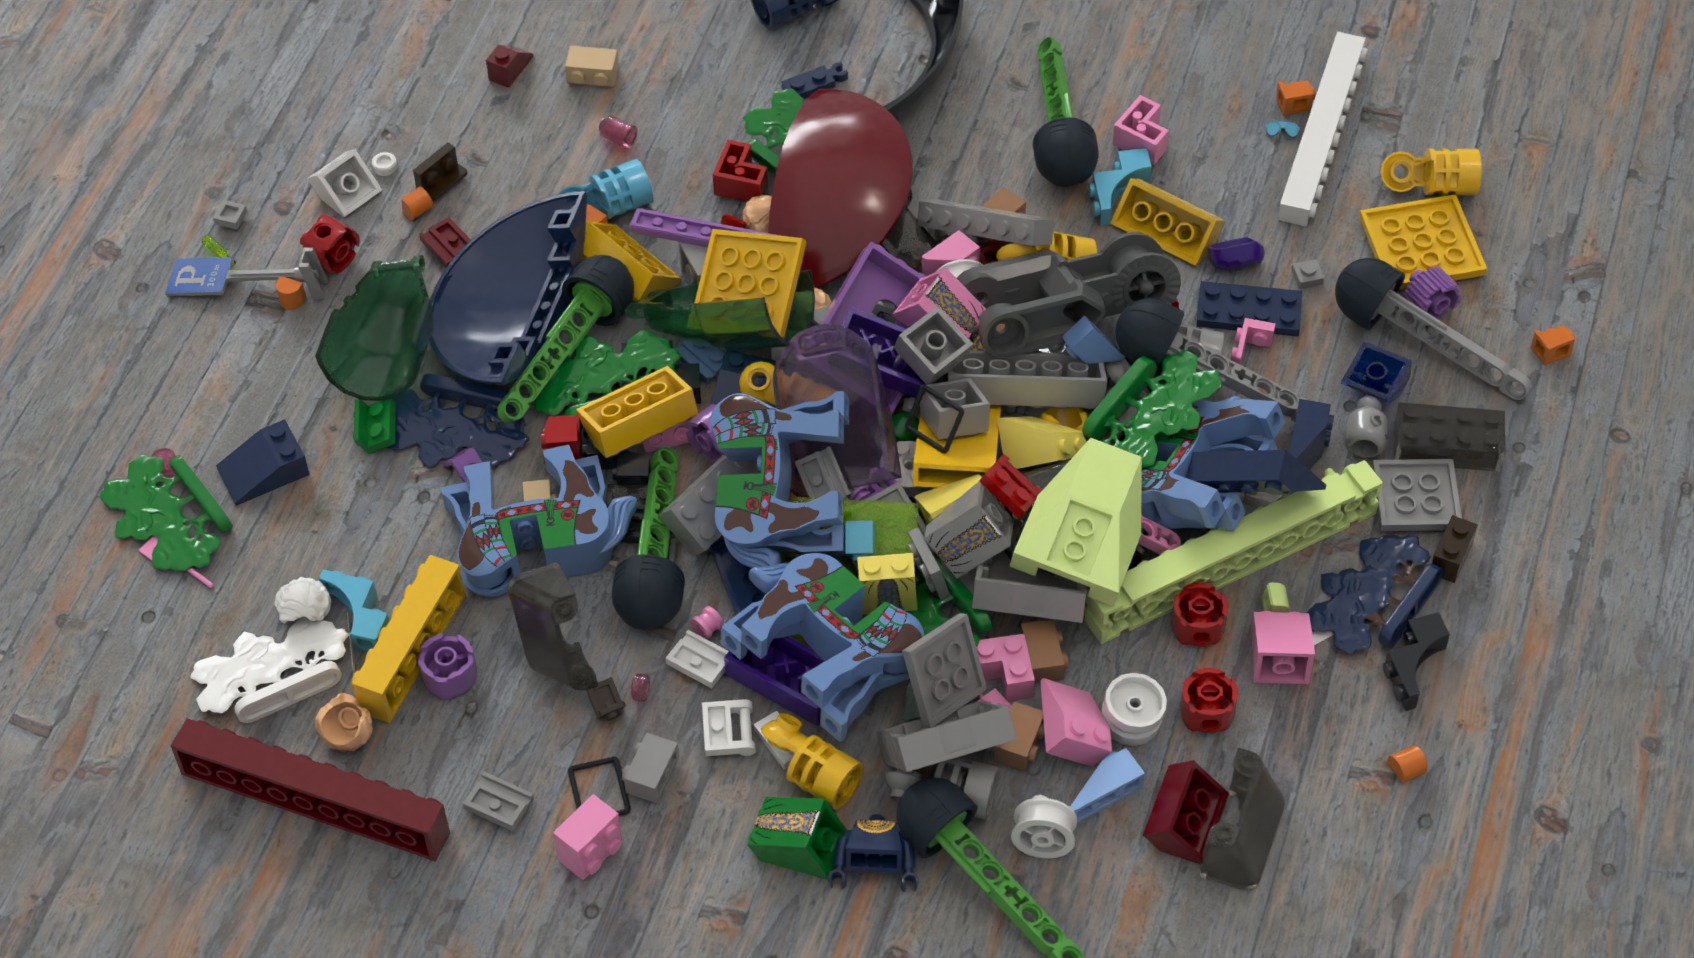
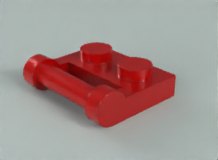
M1003 454L979 481L1019 519L1037 499L1042 489L1038 485L1035 487L1009 462L1010 459Z

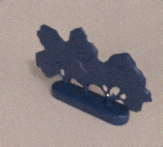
M425 374L420 382V389L425 394L432 396L427 400L420 399L416 392L410 388L400 390L397 394L391 393L388 398L390 397L396 402L395 444L386 448L403 450L417 443L420 446L418 457L428 468L438 464L440 459H449L457 455L460 447H473L482 462L490 461L492 468L497 466L499 462L507 461L514 457L517 448L524 447L530 440L524 433L526 422L523 417L513 423H505L494 412L497 411L500 402L509 391L435 374ZM439 398L458 402L459 404L454 408L443 409L440 408ZM426 404H430L428 410L424 411L423 407ZM465 404L484 408L485 412L480 417L469 418L463 414ZM506 405V412L508 414L516 412L513 405ZM489 417L491 422L495 421L496 430L494 431L489 430L487 426V419ZM484 418L483 423L477 424L479 419ZM500 422L505 423L504 428L500 427Z

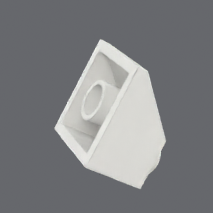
M356 149L344 152L307 178L320 199L342 217L347 216L382 191V188Z

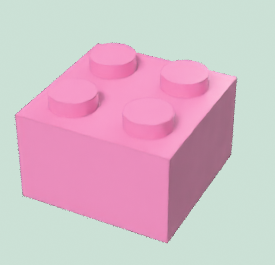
M594 794L553 832L558 861L582 880L586 879L590 874L596 873L601 867L602 862L609 855H614L620 849L623 842L619 814Z

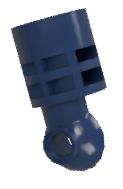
M751 0V3L759 21L764 27L771 29L811 11L815 3L821 2L822 6L826 7L838 0Z

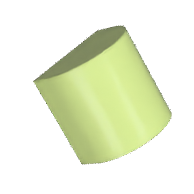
M1268 583L1262 596L1264 611L1290 612L1286 587L1281 583Z

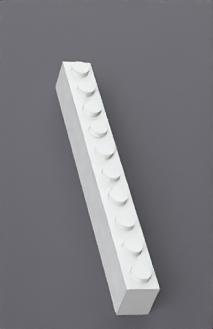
M1337 32L1280 202L1278 220L1307 227L1310 217L1314 218L1316 215L1318 203H1315V200L1321 199L1324 187L1321 185V182L1327 181L1329 168L1326 166L1327 164L1332 165L1335 150H1332V148L1338 146L1341 134L1338 133V129L1343 130L1346 116L1343 114L1344 112H1349L1352 101L1349 95L1354 96L1357 82L1354 80L1360 78L1363 66L1360 65V62H1365L1368 48H1364V37Z

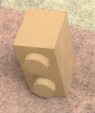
M570 45L565 64L567 83L614 87L619 69L618 52L616 49Z

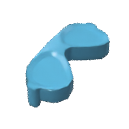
M1271 121L1265 125V129H1267V133L1270 136H1274L1280 129H1284L1290 137L1294 138L1300 131V127L1293 122Z

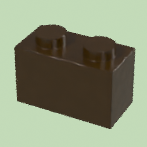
M1454 515L1451 516L1432 560V564L1443 568L1442 579L1453 583L1456 582L1473 545L1478 524Z

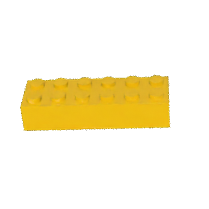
M429 555L426 562L419 566L417 577L412 585L409 584L407 586L402 602L393 609L388 625L381 629L376 645L367 652L360 671L357 670L352 678V686L356 701L362 708L368 709L370 717L388 724L391 723L420 674L418 659L422 645L429 638L444 633L466 596L459 564Z

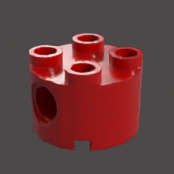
M322 214L312 228L301 236L300 244L303 245V248H314L324 271L332 274L334 271L338 274L345 270L354 260L357 254L354 248L355 245L359 247L360 239L359 234L334 217Z
M1198 582L1183 587V591L1176 594L1171 625L1181 644L1201 647L1215 645L1220 642L1225 632L1229 607L1227 598L1222 591L1220 594L1216 591L1215 586Z
M1203 668L1192 672V675L1183 682L1179 709L1182 719L1186 722V727L1191 731L1205 733L1229 729L1235 716L1238 698L1236 682L1232 677L1230 680L1225 676V672L1220 669Z

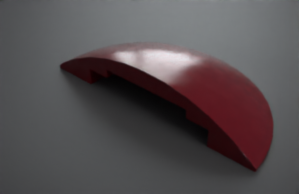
M839 89L816 90L798 111L783 144L773 185L768 233L803 238L807 241L795 292L805 288H819L850 272L860 253L871 241L881 245L900 218L908 199L913 176V160L908 139L901 125L887 109L876 101L858 93Z

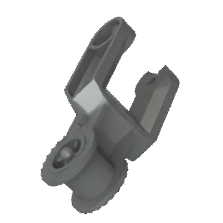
M1140 232L1121 234L1113 238L1104 246L1100 253L1068 260L1047 249L972 267L963 271L957 277L975 298L979 293L985 294L984 298L979 301L986 308L979 316V337L984 349L990 355L998 358L1011 357L1064 344L1066 342L1062 336L1084 315L1097 325L1102 318L1120 314L1127 306L1140 299L1154 298L1172 305L1176 301L1181 286V276L1176 265L1163 254L1160 245L1152 237ZM1005 324V328L1002 331H996L997 325Z

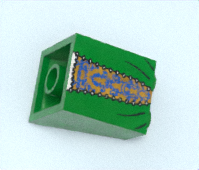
M765 797L763 805L758 812L754 828L749 835L747 846L759 861L822 879H828L829 873L835 868L833 860L836 842L848 830L825 799Z

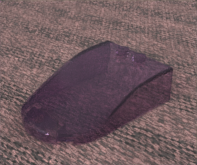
M835 324L816 325L795 335L789 341L790 344L782 355L778 356L774 367L773 389L776 409L782 410L803 402L820 401L831 396L836 391H844L849 397V424L844 426V444L799 440L789 444L791 456L790 492L796 497L809 496L795 461L817 451L820 452L827 449L826 447L828 446L832 448L849 489L902 478L892 416L878 363L871 347L857 333L849 328Z

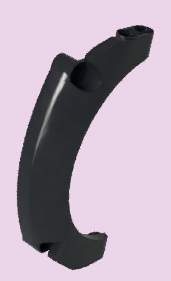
M910 0L919 10L927 24L931 37V52L927 65L916 82L897 99L883 106L894 117L898 116L915 102L943 70L957 41L962 22L964 0Z

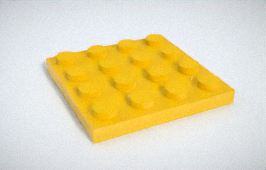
M1456 194L1360 210L1359 219L1375 258L1387 262L1405 274L1400 290L1408 289L1407 286L1411 284L1410 276L1415 271H1427L1428 268L1431 269L1435 266L1443 269L1454 281L1486 275L1487 266Z
M712 229L689 327L693 330L784 340L807 241L797 237Z

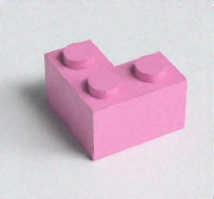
M1140 95L1114 124L1112 145L1122 150L1147 148L1150 162L1152 165H1155L1167 151L1169 130L1159 126L1161 105Z
M1018 634L980 640L976 649L984 679L1001 678L1007 701L1033 698L1035 679L1025 635Z

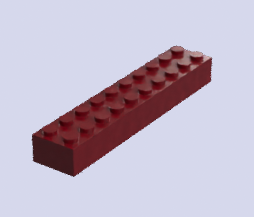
M186 718L170 745L181 775L435 862L450 835L444 805L434 798L426 799L415 795L410 790H399L390 787L383 781L366 779L357 772L351 771L348 773L339 770L330 763L322 764L313 761L306 755L289 753L280 746L271 747L262 744L253 737L244 738L238 736L229 729L221 730L212 727L202 720L194 721Z

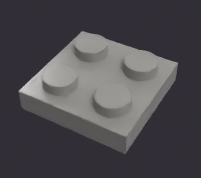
M919 528L908 532L912 541L908 544L911 553H913L916 566L922 572L930 592L936 591L940 600L950 596L942 572Z

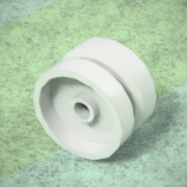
M1129 673L1114 679L1106 690L1101 707V713L1110 726L1111 739L1120 744L1130 746L1146 744L1152 740L1161 727L1166 711L1167 698L1158 682L1145 674Z

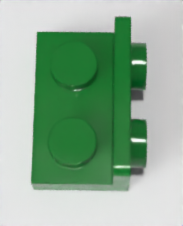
M389 397L368 406L361 399L355 400V411L353 412V439L355 443L368 454L394 445L396 402Z

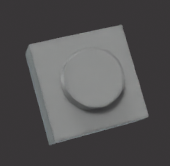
M223 200L213 217L214 224L238 230L247 214L246 205Z
M1317 259L1292 264L1291 271L1299 289L1323 285L1324 276Z

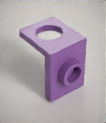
M471 447L462 450L443 464L445 467L453 465L462 481L467 482L464 466L482 463V460L475 449Z

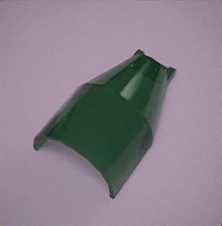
M416 255L413 259L384 263L381 260L373 261L370 270L356 284L355 293L352 296L347 295L343 299L344 305L340 310L334 309L330 314L315 357L326 379L344 394L361 400L385 401L402 395L415 383L434 327L433 310L423 279L425 270L423 255Z
M800 270L784 338L779 335L771 322L765 297L695 303L698 284L654 290L648 294L647 298L640 302H633L625 309L626 315L629 318H645L650 328L657 332L722 352L794 346L800 344L806 338L814 319L815 293L811 270Z

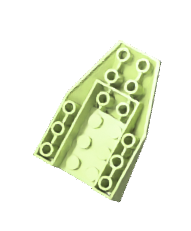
M1090 438L1037 496L1013 552L1009 567L1036 576L1038 568L1047 570L1091 587L1087 597L1114 607L1141 536L1142 457Z

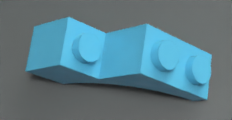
M1147 148L1118 151L1117 161L1113 162L1112 171L1093 173L1092 183L1088 184L1089 197L1094 198L1093 214L1098 216L1100 226L1110 225L1112 205L1124 193L1130 178L1141 179L1150 183L1151 162Z
M322 569L319 581L327 588L330 596L344 603L353 614V626L350 636L354 649L368 652L369 649H373L376 645L381 629L389 623L388 613L380 609H372L377 598L374 581L362 576L354 577L345 575L340 571Z

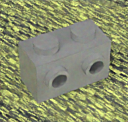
M646 732L642 742L639 741L636 744L633 752L634 758L630 765L627 764L625 766L622 780L625 784L626 793L657 803L679 759L678 743Z

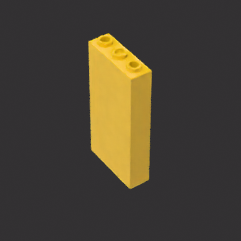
M990 405L988 432L978 433L973 436L954 437L947 453L940 452L917 437L913 462V486L938 488L977 474L983 476L997 461L999 442L997 419L1001 418L1002 405ZM920 414L918 431L944 447L947 440H938Z

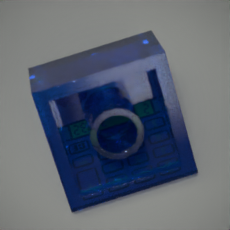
M1364 341L1341 380V384L1391 403L1400 397L1411 377L1412 360Z

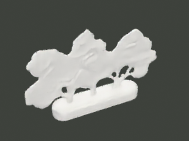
M307 617L299 618L289 628L283 643H275L273 637L261 636L258 638L255 634L243 632L233 644L235 652L233 657L215 655L200 660L194 665L191 679L201 684H207V687L197 697V703L202 712L210 710L223 713L229 709L235 699L242 697L236 702L234 707L235 714L240 722L251 723L327 690L340 681L342 673L337 664L332 661L317 663L321 659L337 660L343 657L346 652L343 642L349 636V633L345 629H336L332 622L325 620L310 621ZM315 651L314 660L310 659V664H306L305 658L307 653ZM320 651H324V655L319 657ZM295 661H302V665L295 664ZM298 667L303 669V671L283 680L280 678L281 673L288 668ZM274 683L256 691V686L259 684ZM243 686L246 692H239L238 688Z

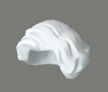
M300 577L297 580H291L289 584L280 588L276 594L275 606L279 613V620L284 624L287 621H295L301 617H307L310 621H321L330 611L331 598L322 582L315 581L312 578Z

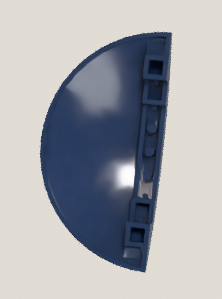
M586 191L554 195L510 212L470 240L449 263L432 293L426 321L430 345L436 356L448 369L463 378L485 384L504 385L521 376L547 341L546 335L569 306L564 298L562 285L573 269L581 263L586 229Z

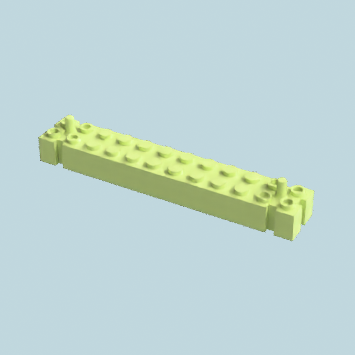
M1365 460L1357 464L1348 465L1344 468L1341 475L1335 473L1332 468H1328L1323 473L1325 477L1322 478V481L1326 484L1325 490L1297 491L1289 496H1281L1274 503L1265 507L1260 506L1252 513L1244 516L1234 531L1213 528L1207 534L1197 539H1189L1182 546L1173 550H1166L1160 556L1150 561H1142L1135 568L1128 570L1114 607L1087 597L1089 588L1086 595L1087 608H1085L1084 621L1101 644L1120 636V632L1125 629L1131 631L1173 611L1176 594L1183 591V587L1188 584L1201 582L1215 586L1216 590L1350 527L1351 522L1357 520L1359 523L1376 515L1379 504L1376 497L1381 495L1383 482Z

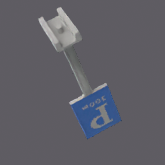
M311 247L303 248L299 266L295 267V269L231 270L234 262L233 257L179 258L175 261L166 289L167 296L224 295L229 281L278 280L281 276L305 282L313 299L323 300L324 294L320 284H328V278L314 248Z

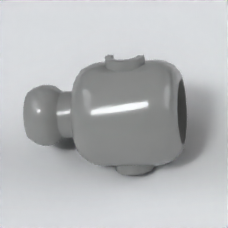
M1374 396L1362 397L1357 403V409L1350 413L1346 421L1345 446L1352 455L1363 459L1379 456L1386 448L1387 442H1389L1388 418L1381 412V402Z

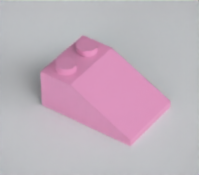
M1043 678L1040 682L1046 753L1087 766H1095L1112 752L1110 726L1090 692Z

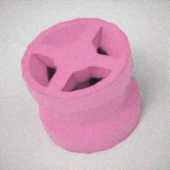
M706 606L700 616H694L690 620V624L697 635L709 640L712 638L713 632L721 630L724 621L714 608Z

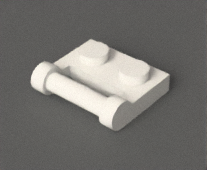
M743 699L702 703L705 756L730 754L751 756L756 753V744L752 741L750 715L753 712L752 701ZM731 713L739 714L741 741H733Z

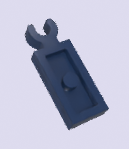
M841 62L833 64L830 69L823 65L781 81L783 91L788 88L794 89L803 99H806L818 89L834 88L835 81H846L848 79V71L842 70Z

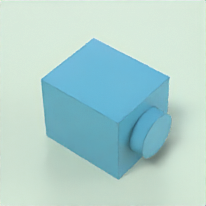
M845 521V554L849 559L853 558V562L858 563L857 557L876 556V525L873 521Z

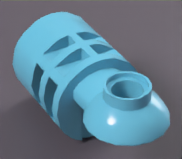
M633 159L612 169L589 176L588 184L568 186L559 192V194L586 191L587 204L606 214L607 220L616 215L624 214L629 210L650 204L654 200L651 183L638 159Z

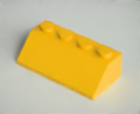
M1130 178L1110 224L1128 233L1140 232L1147 234L1160 245L1162 250L1198 266L1207 255L1208 246L1216 243L1226 221L1141 179Z
M586 220L582 258L587 259L595 255H608L621 261L628 268L634 281V301L642 303V301L655 302L681 282L682 278L616 224Z
M668 366L576 409L594 446L606 458L617 455L620 451L639 444L643 440L662 433L666 429L680 422H685L698 414L692 388Z

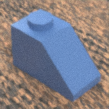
M1085 315L1062 336L1068 345L1065 347V350L1075 360L1079 357L1086 364L1121 361L1125 357L1117 345Z

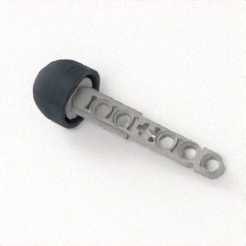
M1362 258L1350 263L1340 273L1335 286L1337 304L1349 319L1361 327L1370 330L1384 316L1488 384L1500 387L1499 391L1510 398L1521 400L1531 391L1532 383L1526 375L1515 368L1511 370L1507 363L1397 294L1403 284L1405 274L1387 262L1376 258ZM1409 312L1412 314L1414 322L1405 319L1403 313ZM1425 326L1434 328L1436 335L1428 334ZM1469 354H1475L1479 358L1480 363L1472 362ZM1491 368H1497L1501 372L1502 377H1495L1491 372ZM1513 382L1520 383L1524 391H1517L1513 386Z
M1154 298L1140 299L1131 303L1120 314L1115 328L1116 341L1123 355L1133 363L1140 357L1145 356L1152 359L1158 367L1165 355L1179 354L1185 349L1198 356L1197 372L1217 370L1212 367L1211 363L1218 365L1221 370L1217 371L1222 385L1252 400L1278 401L1283 416L1291 417V420L1294 422L1299 399L1308 400L1302 396L1299 398L1294 392L1178 333L1184 317V311L1162 300ZM1257 387L1263 388L1267 394L1260 392ZM1280 399L1289 402L1290 406L1283 404Z

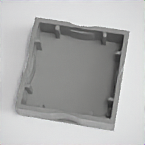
M1013 529L1011 545L1009 546L1012 553L1023 530ZM1005 550L978 565L974 584L973 609L1083 623L1088 586L1038 568L1036 576L1009 567L1011 561Z
M985 700L962 706L931 728L924 727L920 718L876 731L885 764L906 772L1017 740L1008 706L992 704Z

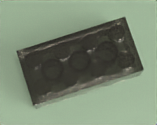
M1398 402L1394 421V460L1453 459L1454 468L1501 472L1506 453L1505 411Z

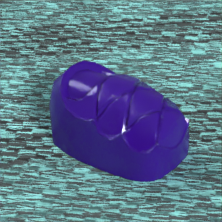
M1249 237L1232 239L1208 246L1212 264L1224 270L1241 269L1255 262L1261 264L1265 254L1264 247Z

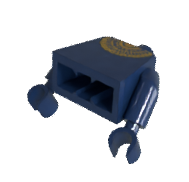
M874 814L869 817V820L859 819L855 821L853 829L848 830L837 840L833 860L835 869L828 875L831 888L835 878H842L841 888L844 889L846 887L847 880L843 872L844 867H846V871L901 873L902 869H904L905 874L902 876L900 884L901 890L905 892V881L908 880L914 883V891L917 890L919 879L913 873V869L916 868L914 848L898 831L895 821H886L882 815Z

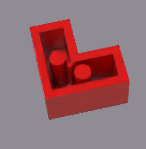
M727 140L712 175L714 195L746 202L752 197L765 195L768 189L767 167L752 164L751 144Z
M579 416L548 417V422H545L543 433H541V448L545 450L569 445L575 460L581 459L582 430Z

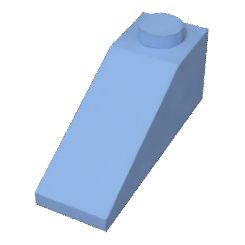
M1127 748L1119 752H1111L1107 755L1070 807L1074 809L1077 815V823L1143 788L1145 772Z

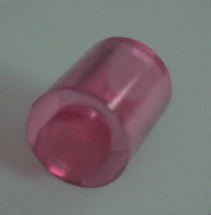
M609 115L603 118L599 124L600 136L625 149L630 148L636 140L637 127L617 117Z

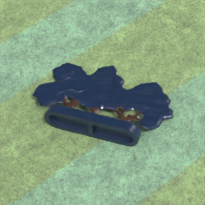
M1390 534L1383 535L1380 538L1372 537L1361 540L1359 555L1366 567L1363 571L1359 572L1349 568L1341 570L1339 574L1333 572L1321 574L1322 589L1327 591L1332 599L1323 603H1315L1307 612L1310 616L1312 632L1333 630L1334 646L1352 654L1355 650L1370 648L1372 644L1371 628L1383 626L1379 633V643L1392 649L1406 631L1408 620L1415 619L1439 585L1443 575V568L1431 563L1415 579L1413 568L1424 565L1431 558L1429 551L1419 546V537L1406 535L1401 538ZM1407 560L1413 562L1411 566L1407 564ZM1398 564L1404 565L1407 569L1404 574L1407 576L1404 577L1398 572ZM1398 576L1401 580H1393L1392 578ZM1400 582H1406L1411 585V588L1403 599L1398 600L1391 597L1389 592L1392 586ZM1388 604L1396 605L1397 607L1387 621H1384L1378 614V611ZM1367 618L1373 622L1367 624L1363 620Z

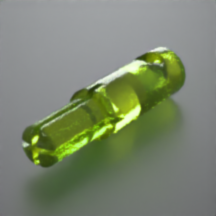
M205 235L202 238L201 242L217 257H231L210 235Z

